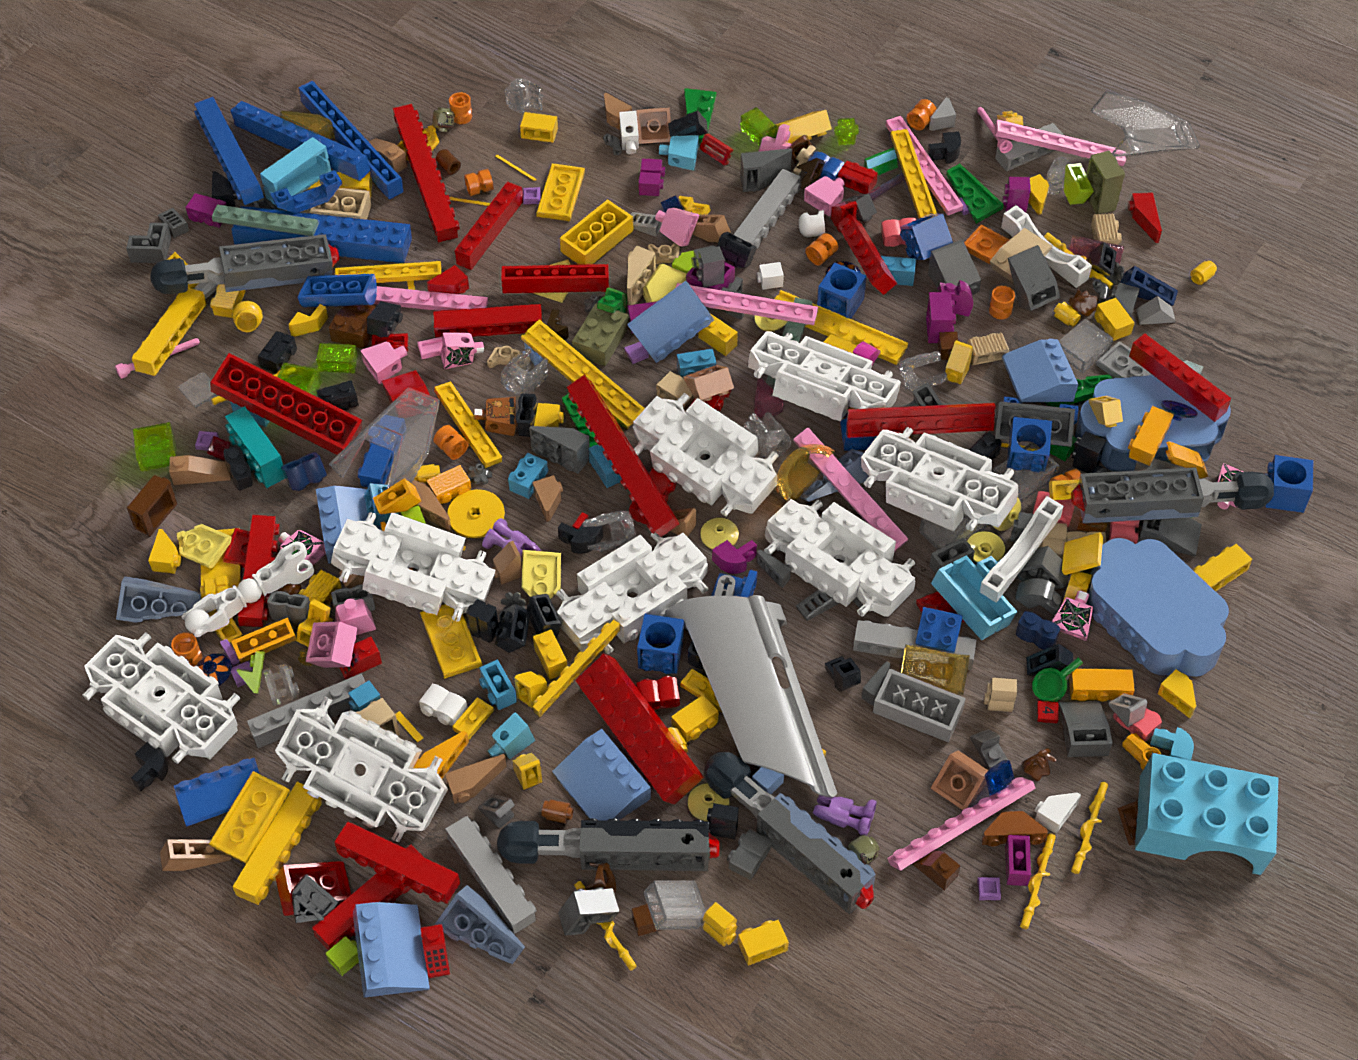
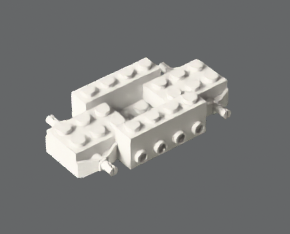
M766 331L750 350L748 368L755 370L754 376L760 378L764 373L776 379L773 391L774 396L800 407L810 409L815 413L828 416L831 419L841 421L847 413L848 406L855 409L889 408L893 406L897 399L901 382L891 378L893 376L891 371L889 373L888 370L884 375H881L871 370L873 361L808 336L799 344L797 341L791 340L793 338L791 333L790 335L786 333L783 337L771 331Z
M683 393L676 401L656 396L633 421V432L638 441V445L634 448L636 454L639 455L643 449L650 450L652 467L657 472L667 475L670 481L682 485L683 489L688 493L692 492L703 503L707 502L712 506L720 495L723 494L727 505L720 512L727 517L732 509L752 514L778 485V476L772 467V463L779 457L778 454L772 451L767 459L754 458L758 453L757 437L698 398L685 413L683 405L689 399L686 393ZM703 454L710 455L708 460H702L700 457Z
M909 427L903 433L882 430L861 456V467L869 476L864 482L866 487L870 488L876 480L886 481V503L952 531H955L963 520V513L971 519L966 525V528L970 531H973L979 523L990 524L998 528L1017 502L1018 485L1010 480L1014 475L1012 469L1008 468L1004 475L992 473L991 459L925 432L915 443L909 438L913 433V430L909 429Z
M790 499L767 521L765 538L770 545L764 549V552L769 555L775 550L786 553L785 565L791 568L792 573L797 574L805 582L818 588L822 593L833 597L837 603H841L845 607L857 597L863 604L857 610V613L861 614L862 617L868 611H874L889 617L914 591L915 577L911 575L909 570L915 565V561L909 558L903 565L891 563L893 561L896 541L835 502L822 513L821 518L816 512L823 506L821 501L816 500L813 505L808 506ZM836 559H841L844 562L840 563Z
M372 512L368 514L366 521L346 520L334 546L331 564L342 570V574L339 577L341 582L343 579L344 582H347L349 575L352 574L364 576L363 590L435 615L438 614L441 604L444 602L449 607L455 609L452 616L454 621L455 619L460 621L461 615L466 613L468 607L473 605L475 600L479 599L485 602L494 579L495 570L489 568L483 562L486 552L483 551L482 554V550L478 552L476 559L466 560L461 558L466 538L395 513H391L385 526V531L379 530L373 524L376 514L373 513L372 515ZM409 568H415L418 570V572L410 570Z
M651 533V537L657 542L653 551L648 542L639 535L577 573L578 591L582 595L568 597L563 589L556 593L562 600L560 608L556 611L562 623L561 628L582 652L588 648L587 645L593 637L597 638L601 634L602 627L606 623L610 624L613 620L620 624V632L617 634L619 639L624 644L629 640L632 641L641 632L644 614L666 617L665 611L668 608L687 599L688 588L697 587L702 594L708 591V587L702 582L708 572L707 558L684 533L666 538L660 537L657 533ZM631 592H635L638 594L634 598L627 596ZM608 644L603 650L606 654H610L613 648Z
M146 632L138 640L115 635L84 666L90 679L91 687L82 696L89 701L96 692L106 693L101 698L104 706L103 711L145 742L148 741L152 747L156 749L160 747L166 757L179 746L180 750L172 757V760L177 764L186 755L206 757L210 760L238 731L236 727L238 724L232 712V707L240 700V697L234 693L227 701L223 700L218 687L219 683L214 677L204 675V672L199 667L191 666L183 656L178 657L168 646L164 647L157 643L145 655L142 648L151 639V636ZM157 691H165V693L162 696H155V693Z
M326 696L320 707L316 709L296 710L275 750L287 768L281 778L282 780L290 782L296 770L311 771L303 788L308 790L307 793L315 798L320 796L326 800L325 803L333 808H337V806L345 810L344 814L351 818L358 817L362 819V823L370 828L383 825L389 815L397 825V829L392 837L396 842H400L406 830L423 831L429 826L448 790L437 773V769L443 761L441 758L434 756L430 767L413 768L422 752L421 749L417 748L410 741L400 739L397 734L380 728L377 723L363 719L360 714L351 710L343 712L335 726L327 714V710L333 700ZM357 764L365 766L366 772L363 776L355 772Z

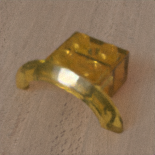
M810 444L796 449L781 464L777 474L775 491L786 501L790 499L796 501L816 481L819 474L815 468L807 463L810 454H822L829 458L835 451L821 444Z

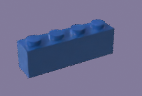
M382 417L381 422L376 425V434L374 438H371L370 449L365 453L363 466L358 470L357 476L360 478L361 486L368 487L370 483L385 485L406 433L403 420Z

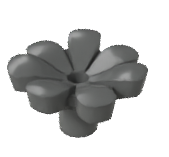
M1115 262L1113 274L1111 276H1104L1109 277L1108 280L1114 285H1118L1124 277L1125 268L1119 266L1118 262Z
M593 294L590 299H585V312L592 310L594 305L598 304V301L603 297Z
M477 463L475 467L470 466L468 469L470 473L468 478L470 481L474 479V484L478 485L480 481L483 484H487L488 478L492 477L489 467L485 468L480 463Z
M508 592L505 594L506 598L501 599V604L506 605L503 609L514 604H518L525 609L526 601L522 599L519 592L514 593V595Z

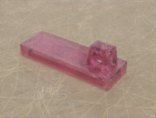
M1072 235L1069 251L1074 255L1089 258V253L1103 242ZM1106 243L1117 252L1115 262H1118L1120 265L1124 246Z

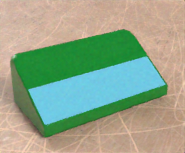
M893 147L865 158L864 167L873 169L875 172H878V175L898 168L895 148Z

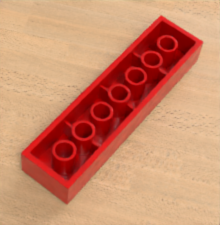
M228 353L210 382L211 392L240 407L245 406L248 411L342 458H345L362 429V419L231 353Z
M603 653L575 680L664 802L675 805L704 778L615 658Z

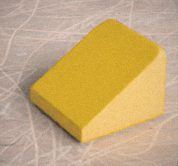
M232 618L229 620L228 625L215 630V633L221 640L228 639L231 642L243 635Z

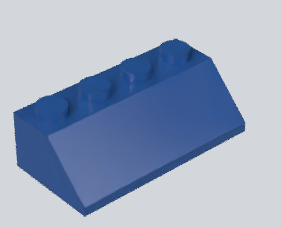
M255 758L241 760L237 764L221 767L217 771L204 773L197 778L184 780L175 785V793L186 827L228 812L251 773L254 771L260 774Z

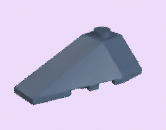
M851 449L840 457L838 461L860 484L869 477L861 467V456L864 453ZM823 475L822 480L815 481L800 497L809 502L838 490Z
M124 576L121 582L116 620L143 622L150 619L156 620L169 616H181L201 600V593Z
M468 885L455 895L435 923V925L442 924L444 933L451 939L464 941L475 949L477 947L483 949L489 955L510 964L515 962L525 948L489 904Z

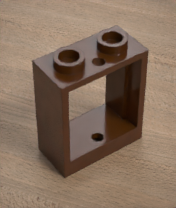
M154 475L127 506L135 530L151 537L176 507L177 501L171 482L165 477L160 478Z

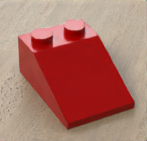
M416 370L381 381L398 420L408 421L434 412L432 398Z
M343 861L283 865L275 877L284 916L294 915L291 891L305 874L338 901L337 905L341 904L351 895Z

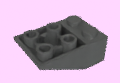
M792 148L741 153L740 179L743 192L760 191L768 187L782 169L791 172Z
M1039 245L1008 258L1020 308L1032 311L1060 298L1057 281Z
M530 426L531 449L535 454L542 455L551 462L558 463L568 471H573L577 474L589 461V436L574 428Z
M1190 517L1143 520L1138 542L1154 539L1164 543L1174 552L1196 556L1202 524Z
M1100 701L1059 702L1067 757L1108 756L1112 747L1110 727Z

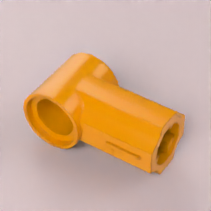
M1136 733L1130 734L1122 743V747L1140 763L1142 770H1144L1149 761L1147 759H1150L1152 753L1161 754L1157 748L1150 747Z

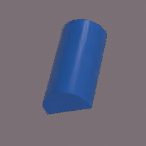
M374 274L308 276L297 298L300 305L304 308L318 307L319 305L326 307L373 305L377 296L376 278Z

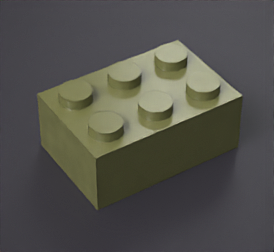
M1109 150L1090 156L1086 174L1094 190L1088 201L1096 214H1104L1116 210L1123 179L1125 178L1124 170L1119 166L1116 157Z
M596 303L572 340V347L587 360L606 366L629 329L627 325L629 323L628 314L620 311L610 313L598 309Z

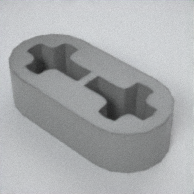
M730 575L721 576L718 580L714 596H734L735 579ZM729 583L727 590L724 589V585Z

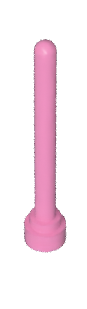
M979 107L977 112L998 141V149L1002 153H1008L1012 149L1011 141L995 136L994 123L985 110Z
M194 338L177 345L171 355L197 346L200 343L199 339ZM133 363L115 365L120 379L127 377L130 371L135 370Z

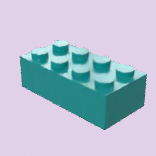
M244 406L226 415L227 424L225 428L230 434L228 436L229 441L233 446L237 445L240 447L250 470L255 471L257 481L263 483L268 488L286 479L281 468L283 463L280 454Z

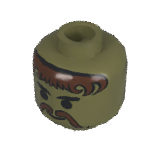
M438 107V110L433 112L432 125L437 127V131L447 132V129L454 127V112L450 108Z
M861 835L848 845V851H853L864 865L874 861L878 857V851L880 850L876 840L872 836L868 837L866 835Z

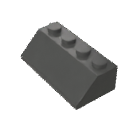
M999 401L995 439L1009 440L1013 417L1052 421L1050 445L1071 447L1075 409Z

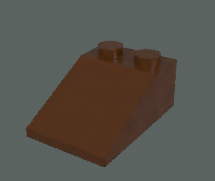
M344 306L335 314L329 326L331 341L365 349L372 337V334L367 333V317L376 306Z

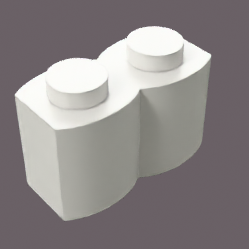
M433 683L419 701L423 714L429 717H437L439 722L444 725L449 724L453 726L468 708L464 698Z

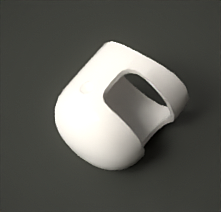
M824 210L818 211L817 215H808L806 212L800 216L798 222L799 230L804 237H817L825 233Z

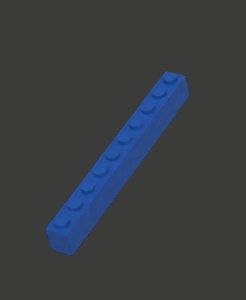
M314 81L298 87L301 102L339 144L367 156L371 170V179L384 195L391 199L403 193L401 177Z
M211 97L194 103L196 107L194 114L238 200L242 199L244 205L263 199L264 196L260 184L215 99Z
M241 101L230 110L235 126L291 151L310 138H315L327 147L331 169L358 181L371 171L366 155L253 105Z

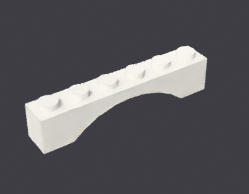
M1014 206L1004 213L1001 228L1012 237L1026 228L1048 242L1037 230L1029 215L1018 206ZM1053 246L1045 256L1048 265L1074 287L1077 288L1089 280L1092 265L1080 255L1068 254Z
M1046 496L1012 548L981 582V594L997 603L1061 518L1063 505Z

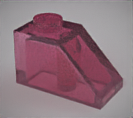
M760 377L757 380L754 412L759 418L761 417L767 422L783 412L784 400L774 396V390Z

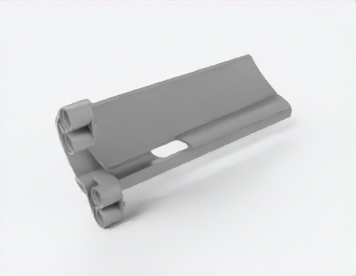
M753 595L748 598L739 596H705L686 599L668 608L665 611L666 617L684 619V629L688 630L743 762L787 775L809 785L816 794L833 798L837 791L780 630L781 626L787 625L781 605L766 602L765 598L760 595ZM774 657H779L782 661L790 684L787 689L780 687L771 661Z

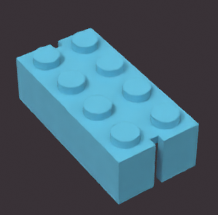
M312 137L260 173L266 198L275 204L271 198V193L287 188L291 196L297 195L319 181L320 175L331 172L327 147Z
M966 555L954 561L953 564L950 563L940 568L931 584L959 615H963L962 619L983 640L994 634L995 631L998 632L1009 626L1017 611L1003 595L996 603L980 593L981 582L986 576Z

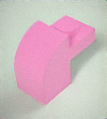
M786 124L779 126L776 139L769 136L764 137L761 141L759 152L789 149L792 144L786 141L790 137V126Z

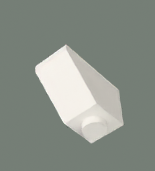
M1070 793L1048 796L1045 802L1040 801L1037 805L1035 820L1057 834L1078 805L1081 794Z

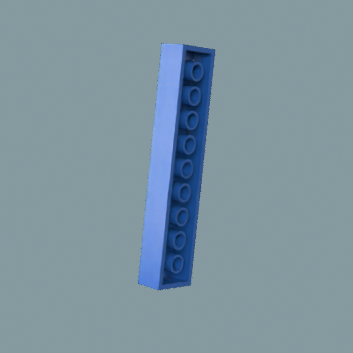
M246 206L240 207L318 219L319 225L314 236L326 234L328 244L336 247L341 257L405 263L412 241L410 224L302 212L293 213L290 211ZM233 225L231 229L234 245L307 237L306 235Z

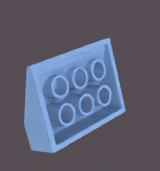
M684 281L627 325L657 363L665 359L672 351L678 349L688 339L693 338L700 330L708 327L714 321V318L688 282Z
M1058 339L1038 340L1002 355V360L1020 403L1074 402L1078 382Z
M343 486L316 489L328 564L331 563L334 546L346 520L366 521L368 514L364 493L367 489Z
M602 729L585 739L552 771L553 775L588 818H595L597 820L614 818L620 820L651 799V787Z
M382 902L356 904L353 911L363 996L373 997L429 990L418 905Z

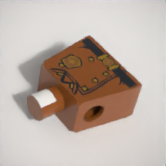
M516 397L487 399L485 409H474V420H484V429L488 432L514 436L516 429Z

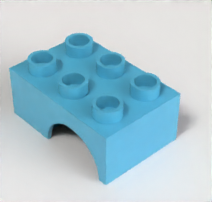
M1152 753L1140 775L1135 850L1186 860V858L1195 853L1204 851L1229 852L1250 861L1254 867L1252 873L1261 875L1276 855L1278 777Z

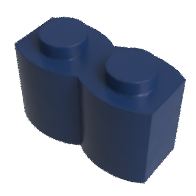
M316 452L307 454L281 467L288 486L293 491L303 490L309 483L321 482L327 476L320 455Z
M1024 611L1018 622L1016 636L1023 641L1034 643L1037 647L1044 650L1056 644L1061 628L1052 621L1042 620L1035 613Z

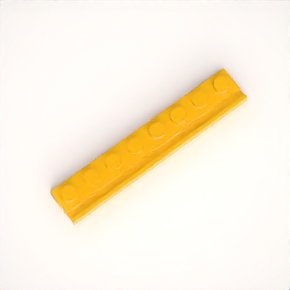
M780 290L775 300L794 303L797 296ZM814 303L812 306L818 307L815 325L806 324L805 326L826 336L830 334L836 335L855 345L864 341L881 351L878 356L879 358L895 365L898 364L908 348V343Z
M540 319L521 336L522 341L572 383L585 374L593 382L615 420L627 430L645 409Z

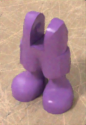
M502 518L494 523L493 529H489L482 542V547L485 549H490L494 545H498L503 549L510 541H514L520 554L521 562L523 550L541 551L536 543L529 540L523 533L518 530L512 531L507 526L506 520ZM501 535H504L509 539L506 540L503 537H501Z
M818 796L817 802L820 805L814 807V815L842 828L847 827V825L858 830L860 835L867 836L874 817L876 800H869L865 806H855L853 800L848 798ZM852 814V815L858 816V817H860V818H862V819H856V818L849 817V816Z

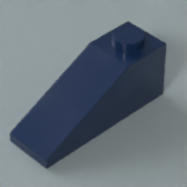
M1136 266L1123 273L1124 277L1120 283L1140 288L1137 297L1152 300L1158 296L1170 306L1174 305L1178 290Z

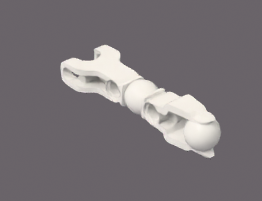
M298 541L287 545L279 551L274 561L258 570L256 574H253V579L242 580L237 588L234 585L232 586L233 588H228L216 595L208 594L194 604L192 609L181 616L185 620L186 629L193 633L195 637H200L207 632H213L228 625L230 618L239 613L243 607L246 608V603L256 602L261 597V594L266 596L267 593H272L286 584H300L310 578L314 573L312 563L305 560L307 556L305 545ZM216 609L217 612L209 617L207 613Z

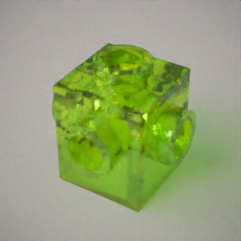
M854 118L838 119L837 126H834V134L837 136L838 145L855 144L856 135H859V126L855 124Z

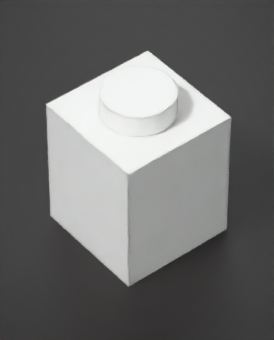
M780 262L759 265V272L756 273L757 282L761 283L762 290L783 287L784 275Z

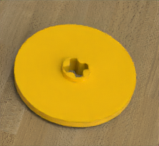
M469 490L453 499L447 514L450 517L451 528L457 534L467 538H483L490 528L493 529V525L498 519H504L505 510L502 501L495 494L486 490Z

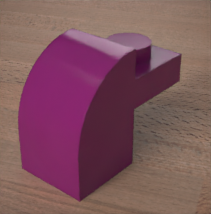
M959 280L957 286L952 283L940 282L938 292H951V300L955 301V309L952 312L969 317L973 308V297L969 285Z
M726 540L712 549V561L724 572L730 574L745 572L747 562L752 561L756 556L757 544L751 540L739 549H736Z

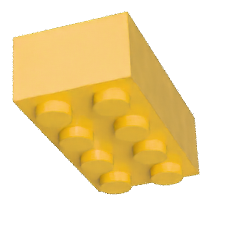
M607 199L560 237L561 253L579 265L595 263L633 231V216Z

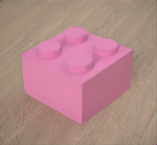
M339 621L313 623L306 662L323 668L350 667L357 628Z

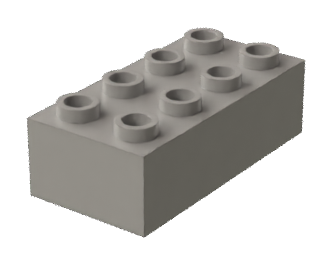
M889 669L874 701L873 713L949 743L963 712L966 698Z

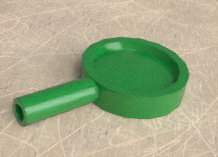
M1077 657L1062 671L1047 668L1038 672L1032 682L1034 694L1041 701L1057 702L1067 691L1066 677L1081 666L1083 662Z

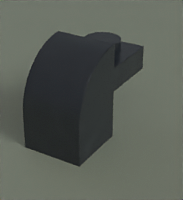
M959 131L942 133L941 143L928 145L927 154L931 160L945 159L946 164H949L958 159L961 147Z
M586 519L577 530L561 522L558 527V537L562 542L571 544V552L584 554L594 550L603 538V526Z
M843 656L824 663L825 669L834 680L835 688L838 691L842 692L861 683V671L851 657L845 660Z
M147 741L135 753L137 761L142 767L131 777L135 787L140 791L150 786L156 777L163 781L168 772V764L160 747L156 749Z

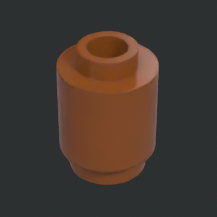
M552 799L550 801L545 800L542 808V817L549 821L566 824L568 820H572L574 808H571V804Z

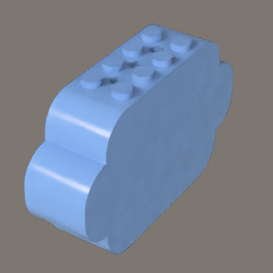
M1153 375L1106 379L1096 385L1092 398L1110 396L1120 399L1123 422L1117 423V426L1105 427V425L1099 424L1088 400L1081 407L1075 437L1077 439L1078 437L1082 438L1086 431L1105 439L1106 443L1101 458L1102 464L1113 472L1134 471L1137 461L1129 458L1130 450L1128 445L1132 438L1135 439L1137 437L1135 432L1138 425H1143L1142 418L1145 412H1149L1152 406L1166 411L1162 407L1164 406L1170 410L1169 404H1172L1177 412H1171L1174 414L1171 425L1154 458L1172 463L1166 454V450H1168L1166 442L1170 441L1199 452L1205 463L1210 457L1213 446L1220 442L1223 437L1231 409L1229 405L1227 412L1214 422ZM1183 409H1188V413L1185 415L1195 417L1184 418V416L1178 412Z
M1115 538L1103 544L1101 566L1091 569V585L1086 603L1093 607L1092 616L1094 620L1100 623L1110 636L1115 637L1121 646L1134 656L1138 663L1154 674L1169 675L1177 669L1188 676L1196 677L1204 675L1214 668L1226 641V633L1223 628L1229 613L1226 601L1172 550L1158 540L1146 539L1134 544L1127 539Z

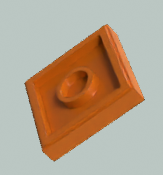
M981 224L964 243L970 254L990 264L993 256L1010 239Z

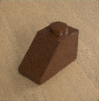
M937 850L912 863V865L944 891L958 877L961 866L945 852Z

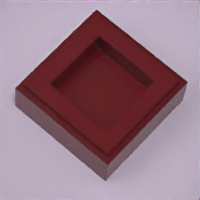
M213 436L207 454L224 461V450L229 448L231 443Z

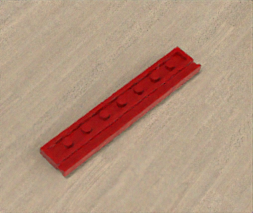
M994 403L847 409L846 435L848 438L878 436L882 430L903 433L907 427L913 430L911 435L923 434L924 432L936 434L994 431L996 405Z

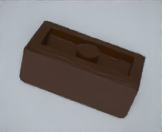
M1137 801L1117 808L1129 846L1135 845Z

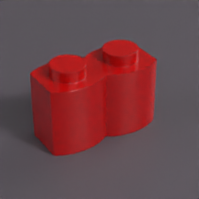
M664 676L658 680L647 678L636 683L638 690L653 710L680 706L676 677Z

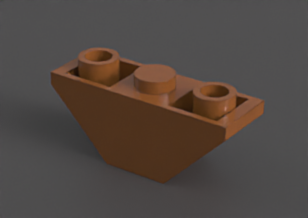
M1024 811L1002 812L984 831L982 845L995 847L1000 844H1006L1008 835L1030 836V844L1037 845L1045 842L1048 831Z

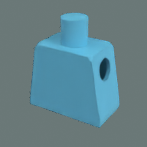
M698 135L672 136L670 145L660 144L659 155H668L669 165L695 170L698 153Z
M515 712L492 734L496 744L488 749L487 752L491 757L504 753L511 759L536 740L528 725Z

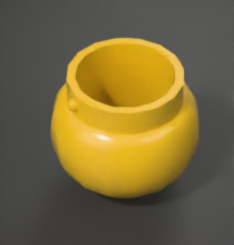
M242 301L234 307L232 318L237 329L242 332H252L261 324L263 314L261 308L256 303Z

